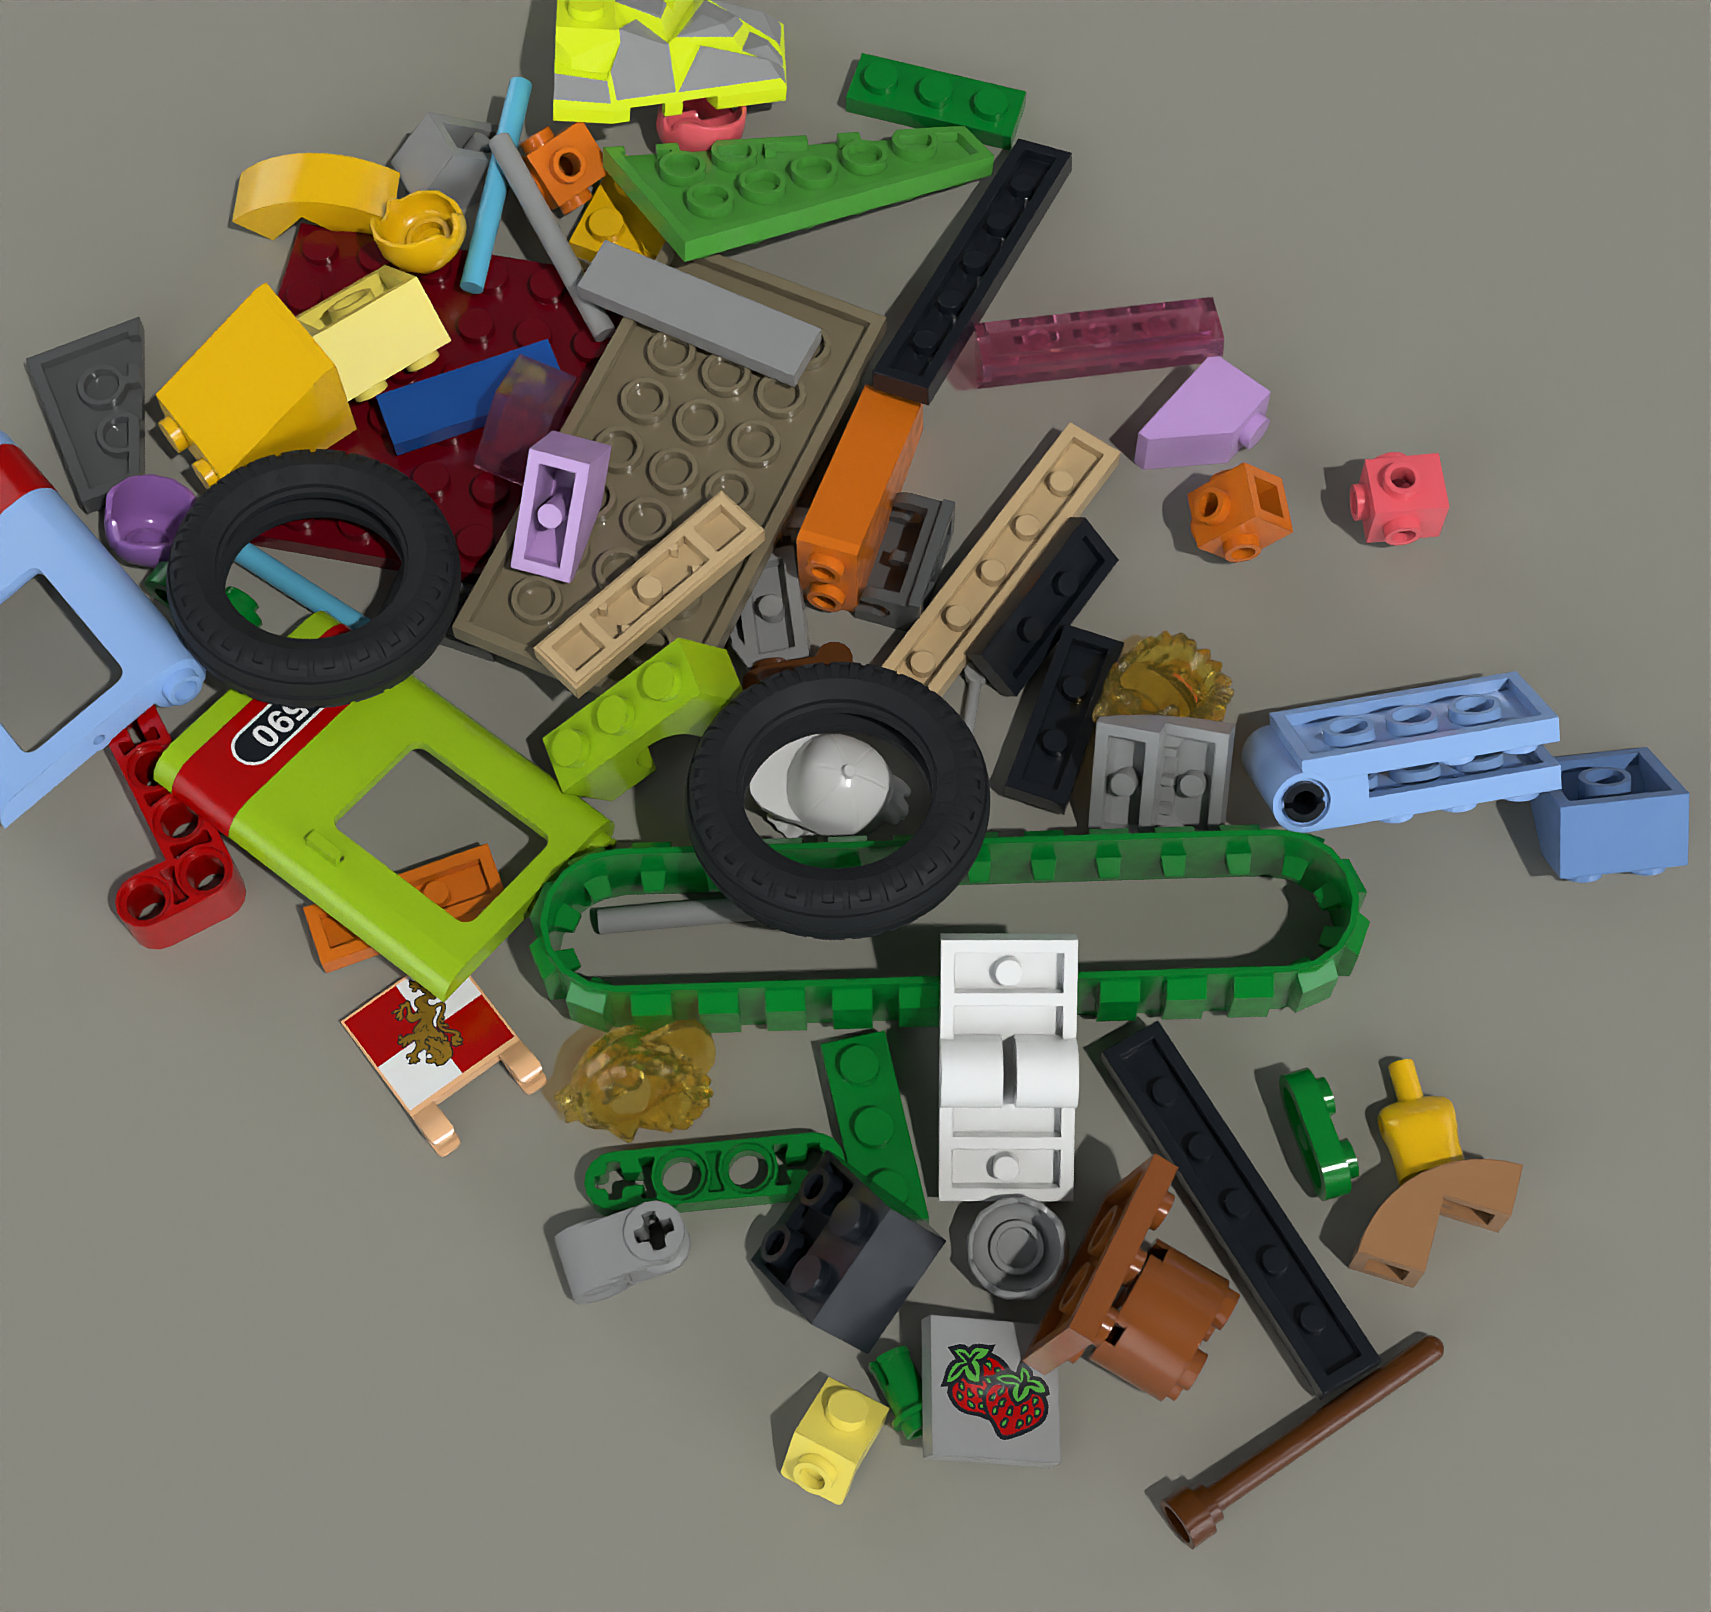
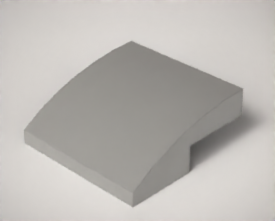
M1162 715L1100 716L1096 723L1088 833L1089 829L1128 828L1129 833H1153L1154 827L1194 826L1195 831H1218L1219 826L1225 825L1236 724Z

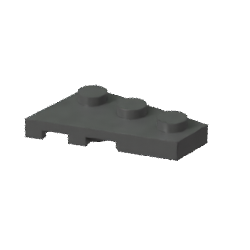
M140 317L26 358L77 492L88 514L105 508L106 496L111 487L127 477L145 475V329Z

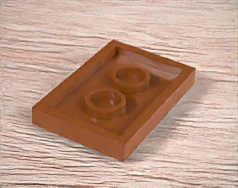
M1155 1153L1105 1193L1022 1362L1046 1375L1066 1361L1072 1364L1075 1363L1090 1344L1099 1347L1105 1341L1119 1315V1310L1111 1305L1120 1287H1129L1145 1263L1147 1252L1141 1249L1140 1246L1148 1229L1155 1231L1164 1221L1173 1205L1175 1195L1167 1190L1179 1167Z

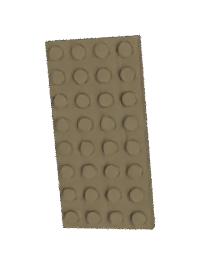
M665 241L655 259L656 261L821 328L822 340L798 383L795 387H792L632 319L623 317L560 430L564 434L612 446L602 505L574 579L567 583L510 567L520 510L519 504L452 625L455 638L557 679L536 658L534 647L722 490L765 530V541L587 692L600 696L678 637L724 648L887 330V317L717 253L707 258L684 262L669 243Z

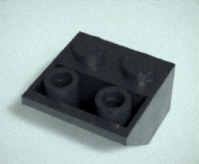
M826 1150L815 1168L805 1176L799 1191L777 1223L765 1234L761 1246L751 1261L810 1324L869 1354L946 1240L914 1210L842 1158Z

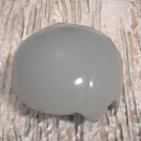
M1028 1197L1003 1198L979 1212L967 1235L968 1263L979 1283L995 1296L1006 1300H1034L1057 1285L1068 1266L1070 1242L1066 1229L1059 1217L1038 1200Z

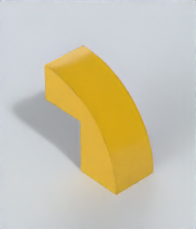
M295 153L272 157L248 167L241 173L232 222L271 240H275L301 217L331 231L359 232L373 235L369 226L370 218H377L381 221L386 213L388 199L397 198L400 173L371 161L337 154Z

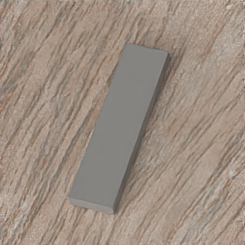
M607 240L603 242L577 285L578 295L581 299L792 387H795L822 340L821 328Z

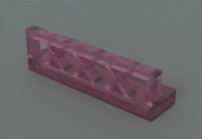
M1213 297L974 323L975 378L978 389L1202 364L1207 357L1223 356L1224 334Z

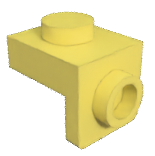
M828 1377L794 1431L781 1474L798 1484L805 1491L819 1495L834 1504L841 1505L849 1492L857 1469L882 1429L890 1408Z

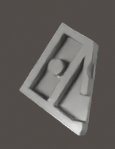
M794 545L778 547L773 550L727 640V644L748 672L751 671L752 666L756 662L766 658L780 657L789 661L812 657L803 589L798 579L797 552Z

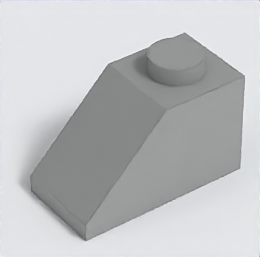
M427 112L391 161L395 170L400 173L406 194L409 195L417 190H439L455 200L461 210L479 202L492 155L488 143L497 135L499 125ZM518 144L517 150L519 151L520 155L522 156V155H524L525 153H524V151L522 150V148L520 147V145Z

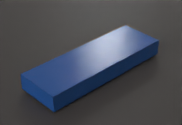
M545 339L376 395V399L398 456L569 399V394L549 340Z

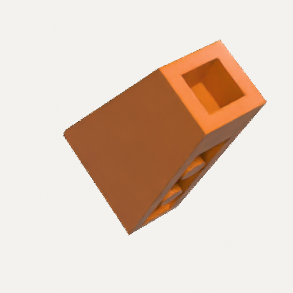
M865 384L796 539L798 579L803 589L804 599L808 600L813 606L828 612H838L842 609L855 613V607L858 606L861 600L863 589L868 583L886 532L895 496L902 491L923 431V404L875 390L873 386Z

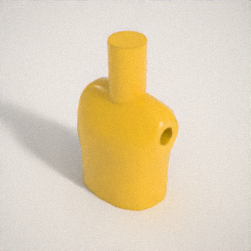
M1402 1059L1389 1064L1388 1070L1398 1102L1382 1108L1377 1120L1381 1137L1392 1156L1398 1183L1403 1185L1418 1174L1436 1166L1465 1160L1459 1142L1458 1123L1452 1102L1444 1096H1423L1412 1059Z

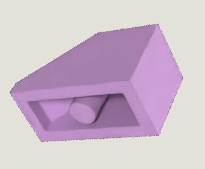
M1212 352L1140 430L1134 464L1146 470L1228 463L1242 446L1247 449L1253 448L1266 432L1270 423V419L1266 417V411L1271 391Z
M552 430L529 448L511 568L567 583L574 579L602 505L611 445Z

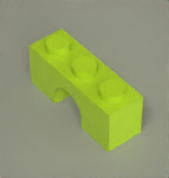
M678 637L543 737L544 745L562 792L613 801L657 770L648 749L649 745L663 738L678 734L702 737L716 715L743 691L727 650Z

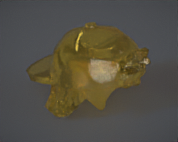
M1162 631L1155 638L1151 635L1139 641L1128 653H1124L1118 662L1113 663L1103 683L1101 696L1093 710L1092 719L1094 723H1097L1100 716L1162 715L1223 722L1227 704L1231 703V698L1234 695V689L1230 688L1232 680L1221 672L1223 662L1211 660V651L1209 649H1197L1195 640L1188 638L1185 633L1179 632L1172 636L1168 631Z
M695 1019L677 1020L653 1032L635 1024L626 1025L601 1036L583 1053L573 1070L571 1083L554 1095V1100L558 1102L559 1112L565 1116V1123L580 1120L586 1127L608 1130L627 1143H631L634 1140L638 1128L672 1133L674 1129L687 1130L693 1125L694 1120L701 1117L703 1110L710 1107L709 1098L714 1095V1091L709 1087L712 1080L707 1075L714 1065L716 1058V1048L712 1034L704 1024Z

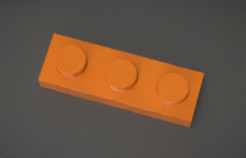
M488 843L398 874L461 922L473 921L504 890ZM316 904L303 908L321 964L326 973L380 955L379 952Z

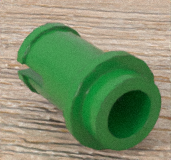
M899 1346L879 1355L876 1358L877 1361L869 1363L868 1369L874 1375L895 1416L891 1423L893 1429L896 1432L902 1431L907 1440H914L923 1436L922 1378L910 1357L908 1347Z

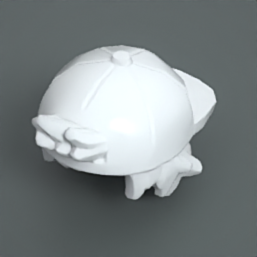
M842 734L810 735L783 746L760 766L749 784L753 799L762 810L768 812L767 820L773 823L778 831L784 833L786 838H802L805 843L828 842V837L866 836L878 829L885 821L892 825L898 824L909 813V805L905 797L910 796V787L899 777L892 774L889 766L877 750L865 742Z

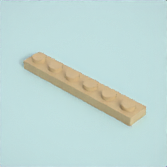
M1070 422L927 606L920 619H917L881 667L897 671V674L909 676L942 697L971 660L966 654L1069 517H1079L1119 465L1121 452Z

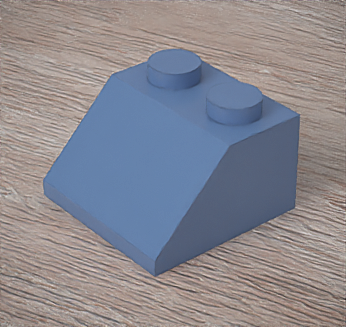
M1648 747L1554 757L1561 765L1562 789L1541 792L1538 797L1530 800L1541 854L1560 879L1587 883L1599 880L1603 874L1630 872L1636 875L1651 876L1664 872L1667 867L1688 865L1690 793Z

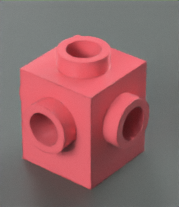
M1389 452L1379 455L1374 459H1365L1358 484H1352L1350 487V508L1353 520H1362L1366 543L1385 541L1390 545L1398 546L1410 544L1419 538L1439 537L1449 510L1439 453L1406 456L1400 452Z

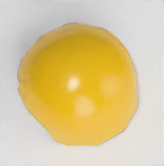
M417 190L401 199L389 198L386 213L382 220L370 218L369 222L374 240L384 258L403 272L429 274L449 263L460 249L467 231L466 220L458 203L439 190Z

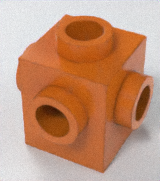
M575 122L555 134L548 125L519 144L525 153L521 157L550 210L559 207L563 215L570 213L590 200L593 195L588 187L608 174L603 168V153L584 122Z
M1243 462L1232 469L1214 474L1209 482L1187 494L1192 517L1190 529L1197 542V547L1225 558L1227 561L1237 563L1251 560L1261 553V549L1293 533L1282 478Z

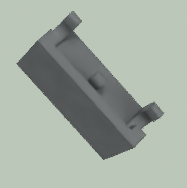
M899 492L895 496L894 506L889 516V523L868 583L863 589L861 600L858 606L855 607L854 612L857 619L908 632L917 619H920L921 614L931 602L954 533L955 502L947 499L939 501L913 493Z

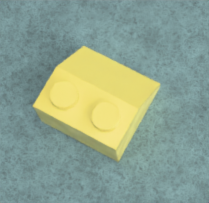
M387 265L382 266L296 316L297 320L336 365L348 401L354 398L356 402H363L373 398L387 388V378L404 368L408 372H413L431 364L439 357L437 349L451 341L417 276Z

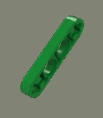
M814 1132L613 1151L602 1154L591 1162L585 1173L584 1185L590 1204L598 1213L605 1217L638 1206L644 1202L655 1200L670 1204L679 1213L791 1202L799 1191L808 1171L804 1169L787 1170L789 1185L778 1186L779 1167L775 1154L786 1153L787 1167L806 1164L808 1160L807 1153L813 1151L821 1152V1157L826 1150L833 1152L844 1161L845 1157L842 1147L834 1138L824 1133ZM745 1156H754L761 1159L768 1168V1175L765 1181L752 1189L741 1188L730 1179V1169L734 1162ZM681 1162L690 1163L701 1172V1182L692 1193L675 1195L669 1192L663 1185L665 1173L674 1164ZM652 1166L651 1179L656 1193L655 1198L645 1199L646 1191L644 1184L624 1187L622 1198L618 1200H610L606 1189H598V1185L608 1183L610 1178L609 1172L621 1171L624 1180L628 1182L645 1181L642 1167Z

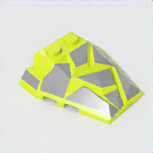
M557 0L553 121L605 124L629 122L630 108L662 104L664 117L681 115L683 113V101L706 98L717 110L786 100L787 80L784 24L762 11L719 0Z

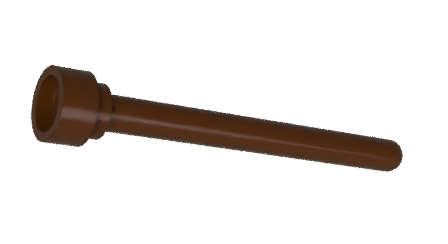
M1433 1335L1422 1337L1209 1486L1205 1487L1199 1483L1190 1489L1188 1486L1183 1485L1160 1502L1163 1513L1171 1527L1189 1548H1196L1217 1533L1216 1524L1224 1519L1223 1510L1439 1361L1444 1354L1442 1341Z

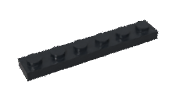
M1018 138L872 371L873 389L928 406L930 405L1071 173V152Z
M1157 1020L1103 1051L1100 1061L1162 1157L1179 1167L1175 1177L1319 1400L1378 1366L1381 1358L1160 1022Z

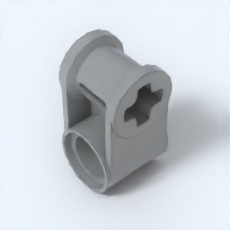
M657 1200L644 1202L607 1217L580 1222L559 1232L554 1238L573 1300L576 1304L601 1301L617 1295L633 1285L671 1273L683 1265L691 1249L690 1234L679 1212L670 1204ZM661 1225L666 1233V1247L654 1251L648 1242L651 1240L649 1229Z

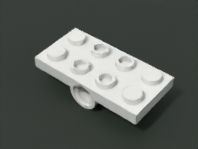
M940 933L939 1201H998L999 1199L1010 1197H1028L1038 1201H1073L1075 1108L1078 1106L1079 1054L1076 1040L1078 938L1076 934Z

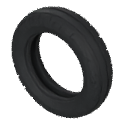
M310 449L282 452L281 456L276 457L274 454L247 464V467L242 466L218 480L217 484L208 488L196 500L193 507L189 509L174 537L167 563L166 588L171 615L182 640L200 664L221 682L242 694H247L251 698L274 705L282 704V706L292 708H314L316 706H319V708H329L347 705L352 701L366 700L383 693L385 689L393 688L411 676L415 670L419 669L432 656L449 630L457 609L461 589V564L458 547L445 516L433 499L415 481L410 480L408 476L399 470L367 456L355 453L346 454L345 451L316 449L315 452H310ZM307 518H334L362 525L384 538L399 556L404 567V575L394 599L372 621L355 630L337 636L318 639H298L267 632L249 622L235 609L225 592L227 576L234 560L241 550L254 538L278 525Z
M857 662L813 663L794 667V670L787 669L760 680V683L753 684L738 694L716 715L701 737L688 769L684 798L687 829L696 856L712 882L733 904L761 923L792 935L813 937V939L821 940L861 939L880 935L883 932H890L908 925L937 907L957 888L975 862L986 835L990 816V784L986 764L977 741L964 720L946 700L921 682L904 674H897V671L871 664H866L865 666ZM827 732L864 734L895 746L914 762L926 780L931 795V804L924 822L915 835L891 855L876 862L852 868L831 869L813 867L793 861L775 851L756 833L748 820L744 809L745 796L749 784L760 766L783 746L810 735Z

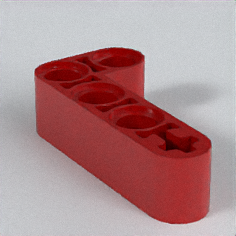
M153 704L111 740L109 746L165 858L164 861L133 875L121 885L116 895V910L140 945L148 949L160 950L173 946L235 914L245 901L246 887L219 830L178 800L162 785L147 786L151 778L154 777L157 761L173 742L167 727ZM139 725L147 742L136 746L129 730ZM190 822L198 823L195 830L188 836L172 838L176 829L181 825ZM213 874H224L223 880L215 888L207 891L198 890L202 880ZM165 903L163 910L155 918L139 920L141 913L149 905Z

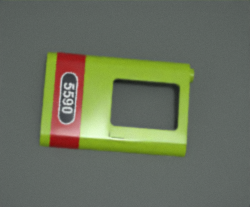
M321 610L308 617L287 637L318 639L337 636L350 632L353 629L342 623L328 611ZM413 674L393 688L385 689L383 693L374 697L329 708H319V706L314 708H292L282 706V704L274 705L256 700L247 694H242L231 688L166 748L154 769L153 779L171 792L173 796L225 836L236 842L442 1002H445L495 949L531 915L545 882H555L561 872L569 867L567 861L603 846L606 851L615 849L617 843L616 839L612 837L615 829L612 820L579 796L563 793L559 782ZM414 749L428 751L541 835L548 843L530 864L473 921L461 922L336 827L337 822Z

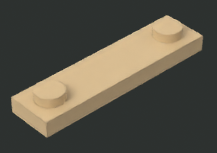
M721 490L534 647L536 658L579 699L765 541V530Z

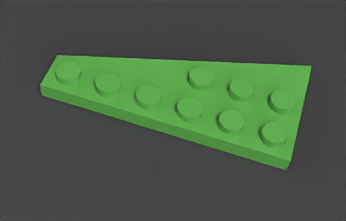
M965 126L899 129L893 133L892 140L879 141L862 140L859 132L837 133V143L808 145L806 135L716 140L712 145L711 151L696 152L682 151L678 143L656 144V154L625 156L624 146L603 147V168L684 262L707 258L712 254L747 244L760 243L765 239L800 229H810L821 223L850 215H859L867 210L899 201L912 200L917 196L945 188L961 186L967 182L991 176L994 163V155Z

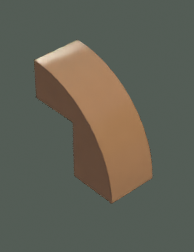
M1468 1159L1439 1165L1418 1174L1395 1190L1379 1207L1363 1232L1352 1254L1348 1268L1414 1288L1425 1273L1439 1215L1499 1233L1512 1215L1523 1165L1494 1159Z

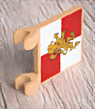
M406 975L340 1021L440 1157H444L458 1148L461 1141L455 1133L453 1125L437 1105L500 1060L503 1062L525 1094H533L547 1083L546 1075L542 1072V1066L538 1059L519 1039L471 976L445 1002H442L418 982Z

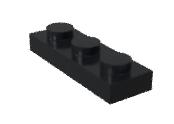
M1069 517L966 653L1001 695L1018 696L1059 641L1065 624L1071 625L1119 561L1086 517Z
M1065 624L1005 784L1004 796L1062 815L1065 814L1095 732L1097 720L1101 715L1120 663L1125 642Z

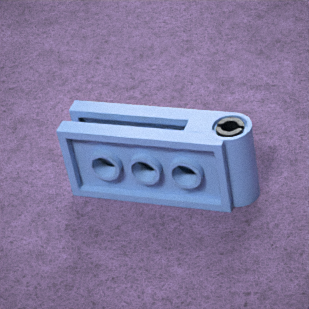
M1517 671L1269 713L1270 725L1263 726L1254 731L1244 743L1241 754L1245 771L1278 823L1289 831L1299 833L1372 821L1401 823L1410 820L1414 814L1436 810L1452 813L1465 812L1475 808L1477 803L1500 799L1523 802L1535 799L1541 792L1562 789L1561 765L1542 745L1560 741L1559 717Z

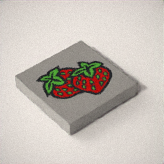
M929 1315L921 1320L923 1459L1052 1468L1061 1464L1058 1367L1043 1375L1022 1362L1040 1324Z

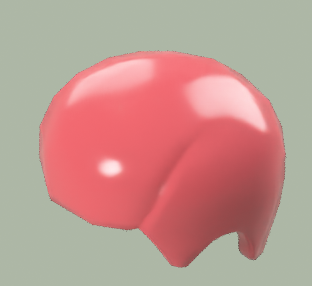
M706 98L683 101V113L681 115L664 117L662 104H660L656 120V130L662 143H678L682 151H711L712 145L716 140L741 139L745 128L747 107H738L736 111L732 108L717 110Z

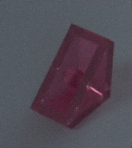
M520 354L495 392L473 463L474 467L523 486L529 448L552 430L556 431L577 377Z

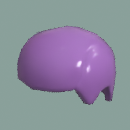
M155 474L125 478L111 487L106 496L104 527L110 549L116 551L118 557L134 565L155 568L160 561L168 562L176 532L183 518L196 502V496L191 490L172 478Z

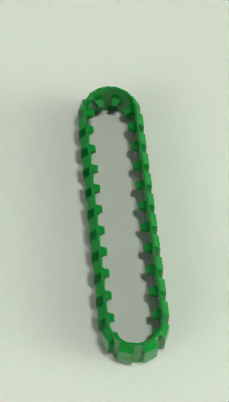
M1259 824L1220 825L1218 831H1195L1194 826L1154 827L1153 833H1129L1128 828L1089 829L1088 835H1064L1063 830L1024 831L1022 837H998V832H986L975 862L959 884L985 885L1265 876L1290 880L1313 893L1322 911L1327 910L1330 914L1333 926H1324L1318 946L1327 952L1313 961L1308 956H1304L1290 962L1288 966L1078 972L1077 1015H1095L1096 1022L1136 1021L1137 1013H1160L1162 1020L1201 1019L1203 1011H1226L1227 1018L1267 1017L1269 1009L1289 1007L1296 1013L1330 998L1338 976L1351 975L1370 921L1359 912L1367 891L1349 859H1341L1331 847L1324 844L1325 839L1287 829H1260ZM915 834L893 835V840L867 841V836L828 837V842L802 843V838L763 839V841L778 853L801 864L819 868L840 869L858 867L881 860L900 849ZM671 842L632 843L631 848H616L607 851L603 846L567 861L569 867L561 872L555 882H545L530 915L537 939L529 948L549 999H566L571 1020L606 1033L613 1027L625 1029L635 1028L636 1035L676 1034V1027L701 1026L702 1033L742 1032V1025L767 1024L768 1031L807 1030V1023L833 1022V1030L873 1028V1021L899 1020V1028L939 1026L940 976L857 977L823 980L789 979L755 982L721 981L688 984L653 983L615 986L594 976L588 981L576 974L575 971L581 968V964L574 948L560 950L563 936L565 933H575L582 917L581 913L594 904L605 899L624 895L721 892L703 869L693 846L672 847Z

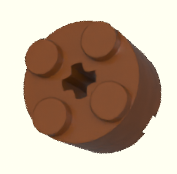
M1156 1238L1146 1251L1147 1257L1145 1261L1147 1262L1141 1273L1137 1275L1129 1287L1122 1289L1113 1305L1115 1309L1119 1310L1115 1325L1105 1341L1099 1347L1095 1346L1090 1351L1088 1359L1160 1402L1166 1397L1175 1401L1183 1389L1188 1391L1207 1360L1208 1354L1198 1348L1202 1340L1207 1342L1215 1329L1220 1331L1224 1327L1237 1305L1240 1294L1229 1288L1230 1281Z

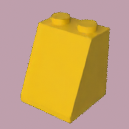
M266 282L257 287L155 394L165 415V418L158 422L161 431L178 453L188 449L197 461L192 464V468L206 489L217 484L218 480L242 466L247 467L248 463L274 454L277 457L281 456L282 452L310 449V452H315L316 449H328L357 429L336 365Z

